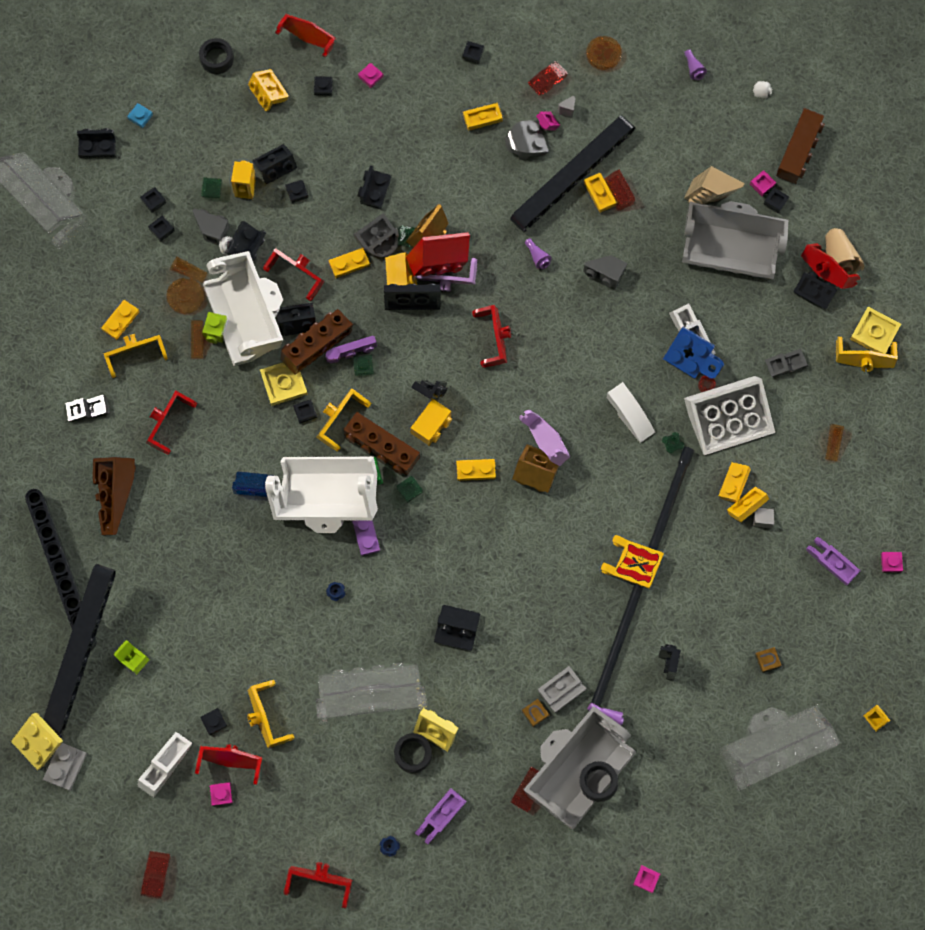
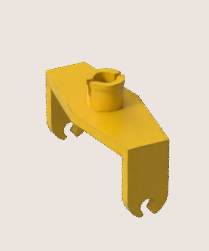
M131 334V341L128 336L123 337L126 346L104 353L112 378H115L116 375L110 357L156 341L159 343L164 360H168L160 335L137 342L135 334Z
M837 337V363L861 367V370L864 372L865 368H867V372H870L873 368H894L898 360L896 342H892V345H890V355L873 351H843L842 337Z
M354 389L349 390L337 408L329 403L323 411L330 418L316 438L337 452L340 446L324 434L349 398H354L367 408L371 405L369 400Z
M274 680L251 686L248 690L254 713L247 715L248 721L251 720L249 724L251 727L256 724L259 725L268 748L286 743L295 738L294 734H290L273 740L268 720L257 692L275 686Z

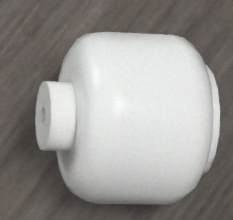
M758 81L754 85L753 92L756 97L766 99L768 95L772 94V88H770L768 82Z

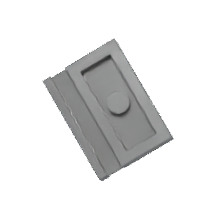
M568 666L537 691L553 712L556 713L586 691L587 688L584 687L574 671Z
M61 743L54 753L43 780L71 791L87 753Z

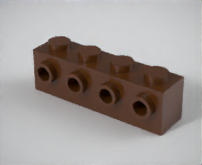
M806 108L803 109L776 177L794 184L797 183L798 178H803L806 168H803L805 163L809 164L812 156L810 149H815L819 138H816L817 133L821 134L825 123H822L824 115Z
M339 309L333 313L329 312L321 322L314 323L305 334H299L294 342L286 344L281 349L280 360L296 375L346 338L352 332L353 324Z
M358 412L355 413L344 428V435L347 441L352 444L356 442L362 446L361 449L367 454L373 453L382 464L386 465L388 463L393 466L392 469L399 475L405 474L408 476L420 459V452Z

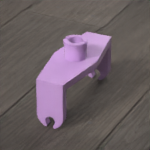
M472 258L469 278L429 275L426 277L421 275L416 276V278L422 281L440 282L441 291L446 290L447 292L451 291V283L475 285L477 259Z
M531 410L524 411L525 416L520 415L519 417L521 422L529 427L538 447L548 456L550 461L561 466L570 455L558 432Z

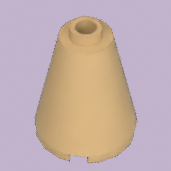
M837 228L831 229L826 234V254L832 256L848 275L857 274L860 269L862 271L864 269L863 260L844 231Z

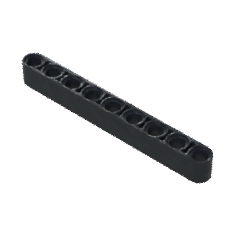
M623 115L619 116L512 214L510 221L522 232H526V228H530L540 219V215L543 216L553 207L552 204H556L565 196L564 193H568L578 184V181L586 177L590 173L589 170L598 166L604 157L606 158L615 150L616 146L623 143L628 138L627 136L634 132L635 126Z
M31 489L26 493L25 500L71 629L73 630L82 598L46 498L40 490ZM34 497H40L37 503H32ZM41 514H46L45 519L38 520ZM53 531L49 538H44L46 532ZM53 549H59L56 555H50ZM65 566V570L62 573H57L58 567ZM65 584H72L68 591H63ZM78 601V605L75 608H69L71 602ZM96 637L92 649H94L97 644Z
M95 564L91 572L43 718L60 738H62V730L66 728L116 576L115 569Z

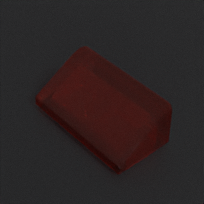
M620 169L604 178L616 201L615 207L617 211L634 205L635 197Z

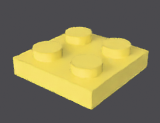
M867 307L850 340L873 352L885 354L901 323Z
M284 363L260 369L271 406L308 395L301 372L294 375Z
M423 708L413 732L424 736L428 741L448 752L458 727L451 721H445L438 717L435 712Z
M36 712L28 718L11 742L39 770L46 764L63 740Z

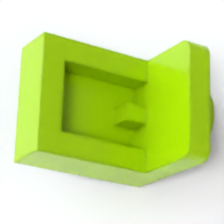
M208 312L202 331L206 341L214 344L217 342L223 343L222 335L227 322V316Z
M127 640L114 653V656L136 675L150 660Z

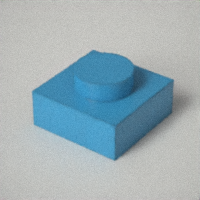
M137 103L127 118L143 128L153 116V113Z

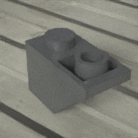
M194 208L193 215L203 239L219 245L221 239L226 237L229 231L228 220L221 215H212L207 210Z
M610 255L587 261L584 264L583 272L591 279L596 278L602 281V284L607 287L616 288L626 271L628 263Z

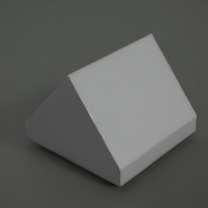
M574 96L559 103V115L573 118Z

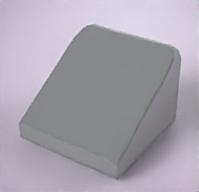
M758 508L754 511L753 526L773 528L774 509Z

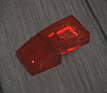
M554 62L535 75L528 82V85L540 96L551 90L554 84L566 78L568 73L557 62Z
M532 766L511 800L512 804L527 813L534 801L528 797L524 789L539 772L538 769Z
M150 851L141 889L142 896L162 898L170 854Z

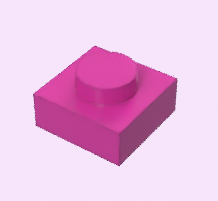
M370 63L358 74V77L372 88L383 78V73Z
M541 111L536 116L540 121V126L545 130H556L560 126L551 112Z
M763 170L751 180L750 185L761 196H764L775 187L776 182Z
M902 552L881 553L882 572L903 571Z
M230 782L210 785L212 806L233 803Z
M641 865L633 885L653 893L660 873Z

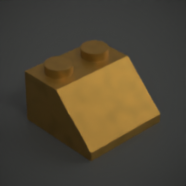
M440 204L423 217L406 242L413 248L422 237L446 234L445 228L449 223Z
M527 444L518 460L512 480L517 481L521 485L534 487L540 492L548 493L559 466L551 462L541 449Z

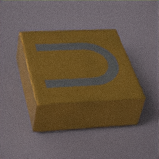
M775 647L755 654L761 672L781 667Z
M539 699L522 709L523 714L532 727L549 716V713Z

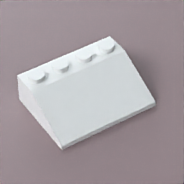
M756 376L684 398L690 421L704 455L775 433L762 379Z

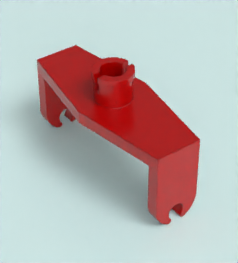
M285 14L275 31V34L279 35L283 29H286L306 43L325 48L322 54L325 58L332 50L336 39L315 23Z
M818 243L807 244L801 257L819 277L841 289L852 288L857 285L856 281L860 280L859 275H848L832 256L821 251L822 247Z
M275 248L265 263L263 270L268 272L279 256L283 257L317 280L306 297L307 300L312 301L325 281L305 268L310 260L300 254L295 262Z
M495 305L472 311V316L474 317L492 314L499 356L482 360L480 365L483 368L507 363L504 339L511 338V330L509 326L501 327L499 312Z
M176 390L164 411L159 410L157 407L152 411L150 418L158 422L146 441V444L169 455L171 450L153 440V437L175 398L193 408L197 405V402Z
M232 744L227 745L225 748L200 746L195 774L199 775L201 761L205 760L226 767L255 769L253 784L257 785L262 757L239 751L236 745H233L232 749Z
M322 862L316 863V870L291 866L287 875L284 895L288 896L293 874L321 882L346 886L342 908L346 909L353 880L329 874L328 868L330 865L326 863L323 865Z

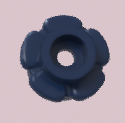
M332 582L326 589V594L331 600L338 601L345 596V587L342 583Z
M393 836L383 838L380 842L381 853L389 857L396 855L400 848L399 842Z

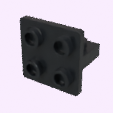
M443 605L437 621L434 643L472 651L480 613Z

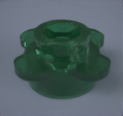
M677 432L662 438V443L665 444L668 453H673L684 447V443L681 442L680 435Z

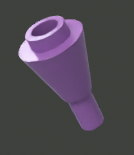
M691 50L685 51L684 54L688 60L690 78L692 80L702 79L707 73V69L694 58Z
M527 239L525 244L530 250L536 268H547L550 265L551 256L537 247L531 239Z
M593 703L589 704V711L594 706L616 723L622 725L624 721L622 712L600 708Z

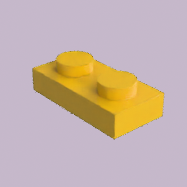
M498 103L463 112L468 131L503 122Z
M601 173L584 179V184L599 213L616 206V201Z
M364 248L329 260L335 278L370 266Z
M123 300L101 329L118 340L140 311Z
M495 459L456 461L457 481L496 479Z
M731 462L718 495L719 498L738 503L751 468L747 465Z
M754 487L739 499L738 503H734L729 507L727 512L731 517L742 522L766 503L769 497L767 493Z

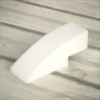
M686 304L669 313L678 331L684 326L710 342L700 320L696 319L690 304Z
M623 382L607 393L606 398L616 409L617 415L639 443L655 433L644 411Z
M175 732L151 761L148 769L138 779L137 786L154 797L186 755L192 743Z

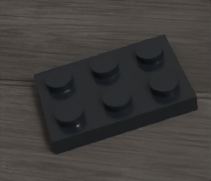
M384 285L385 310H441V285Z

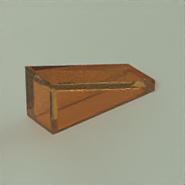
M177 256L169 269L203 283L207 272Z
M191 320V358H203V320Z
M830 424L825 459L838 460L844 426Z

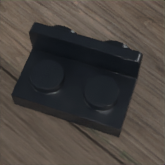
M103 128L101 130L83 129L77 131L79 158L116 157V136L114 130Z
M285 144L252 160L254 166L262 175L265 184H269L297 169L293 154Z
M370 165L369 170L364 172L363 187L360 186L358 191L360 204L382 209L392 175L375 171L374 166Z
M241 221L225 253L234 255L249 251L252 261H254L257 257L256 252L265 241L266 231H258L247 222Z
M809 271V273L804 272L793 292L827 309L837 292V289L834 288L836 285L827 280L822 282L818 279L819 276L812 271Z
M313 302L280 308L277 320L282 337L309 331L310 327L316 323Z
M428 380L415 381L411 387L429 399L442 398L448 389L446 387L447 382L436 381L434 384Z
M670 644L661 646L658 658L666 659L663 673L667 674L666 679L674 681L681 650Z

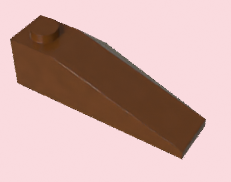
M93 458V484L98 483L99 493L95 496L96 501H99L102 507L98 512L102 535L117 534L134 480V458Z

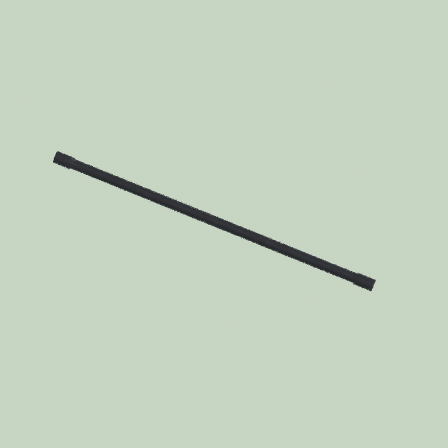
M684 447L677 470L648 548L658 550L683 478L694 454V450L690 447ZM634 584L591 701V703L599 707L643 591V586Z

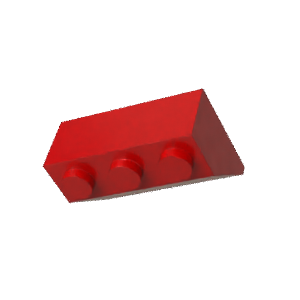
M469 232L422 237L406 256L413 275L426 277L430 274L441 275L446 272L457 273L461 271L468 262Z

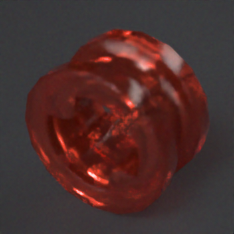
M707 376L701 377L698 383V388L701 392L712 390L716 386L715 379ZM704 381H708L707 383L711 382L709 388L703 387Z

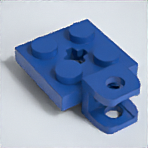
M684 326L663 358L693 378H696L699 372L709 378H715L724 366V362L711 353L715 345ZM692 348L693 357H686L684 350ZM711 365H714L716 367V370H713L711 368Z

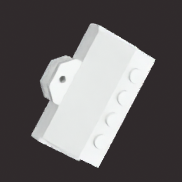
M249 251L209 261L206 266L210 274L225 272L219 278L204 281L203 287L213 313L227 316L222 336L233 366L252 362L269 351L280 348L283 338L275 317L280 310L283 298L277 283L267 278L259 279Z
M283 457L281 459L284 474L282 487L278 476H268L266 479V493L273 519L304 520L306 526L316 533H335L342 526L344 520H373L378 510L376 503L377 470L374 457Z

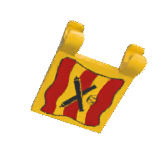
M615 535L612 540L613 544L624 548L617 567L615 568L607 563H603L601 566L602 573L650 589L664 553Z

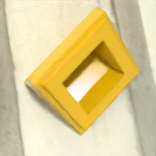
M878 705L863 715L875 731L890 721Z

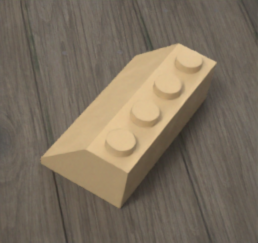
M711 166L693 179L684 199L688 200V203L694 202L706 205L726 198L742 188L745 183Z

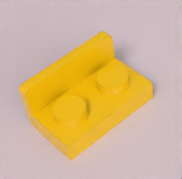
M271 69L253 73L248 83L250 90L254 93L265 111H269L272 104L287 101L289 97Z

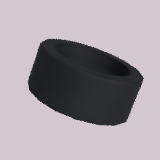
M213 38L205 41L200 47V62L207 72L222 74L233 65V51L227 41ZM216 48L225 50L227 58L223 62L213 64L206 60V54L210 50Z
M416 733L404 735L395 745V761L405 772H421L431 762L432 749L429 741L424 736ZM415 741L423 746L425 756L419 764L410 765L402 759V748L408 742Z
M594 761L582 770L580 774V787L583 794L589 800L604 802L616 794L618 776L610 764L603 761ZM602 770L610 776L611 785L606 792L595 793L589 789L587 778L593 771Z

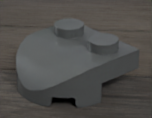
M538 120L516 123L505 138L506 147L509 152H514L521 160H527L530 156H543L549 152Z
M382 213L354 233L353 236L367 254L374 257H385L396 250L399 233L389 222L385 214Z

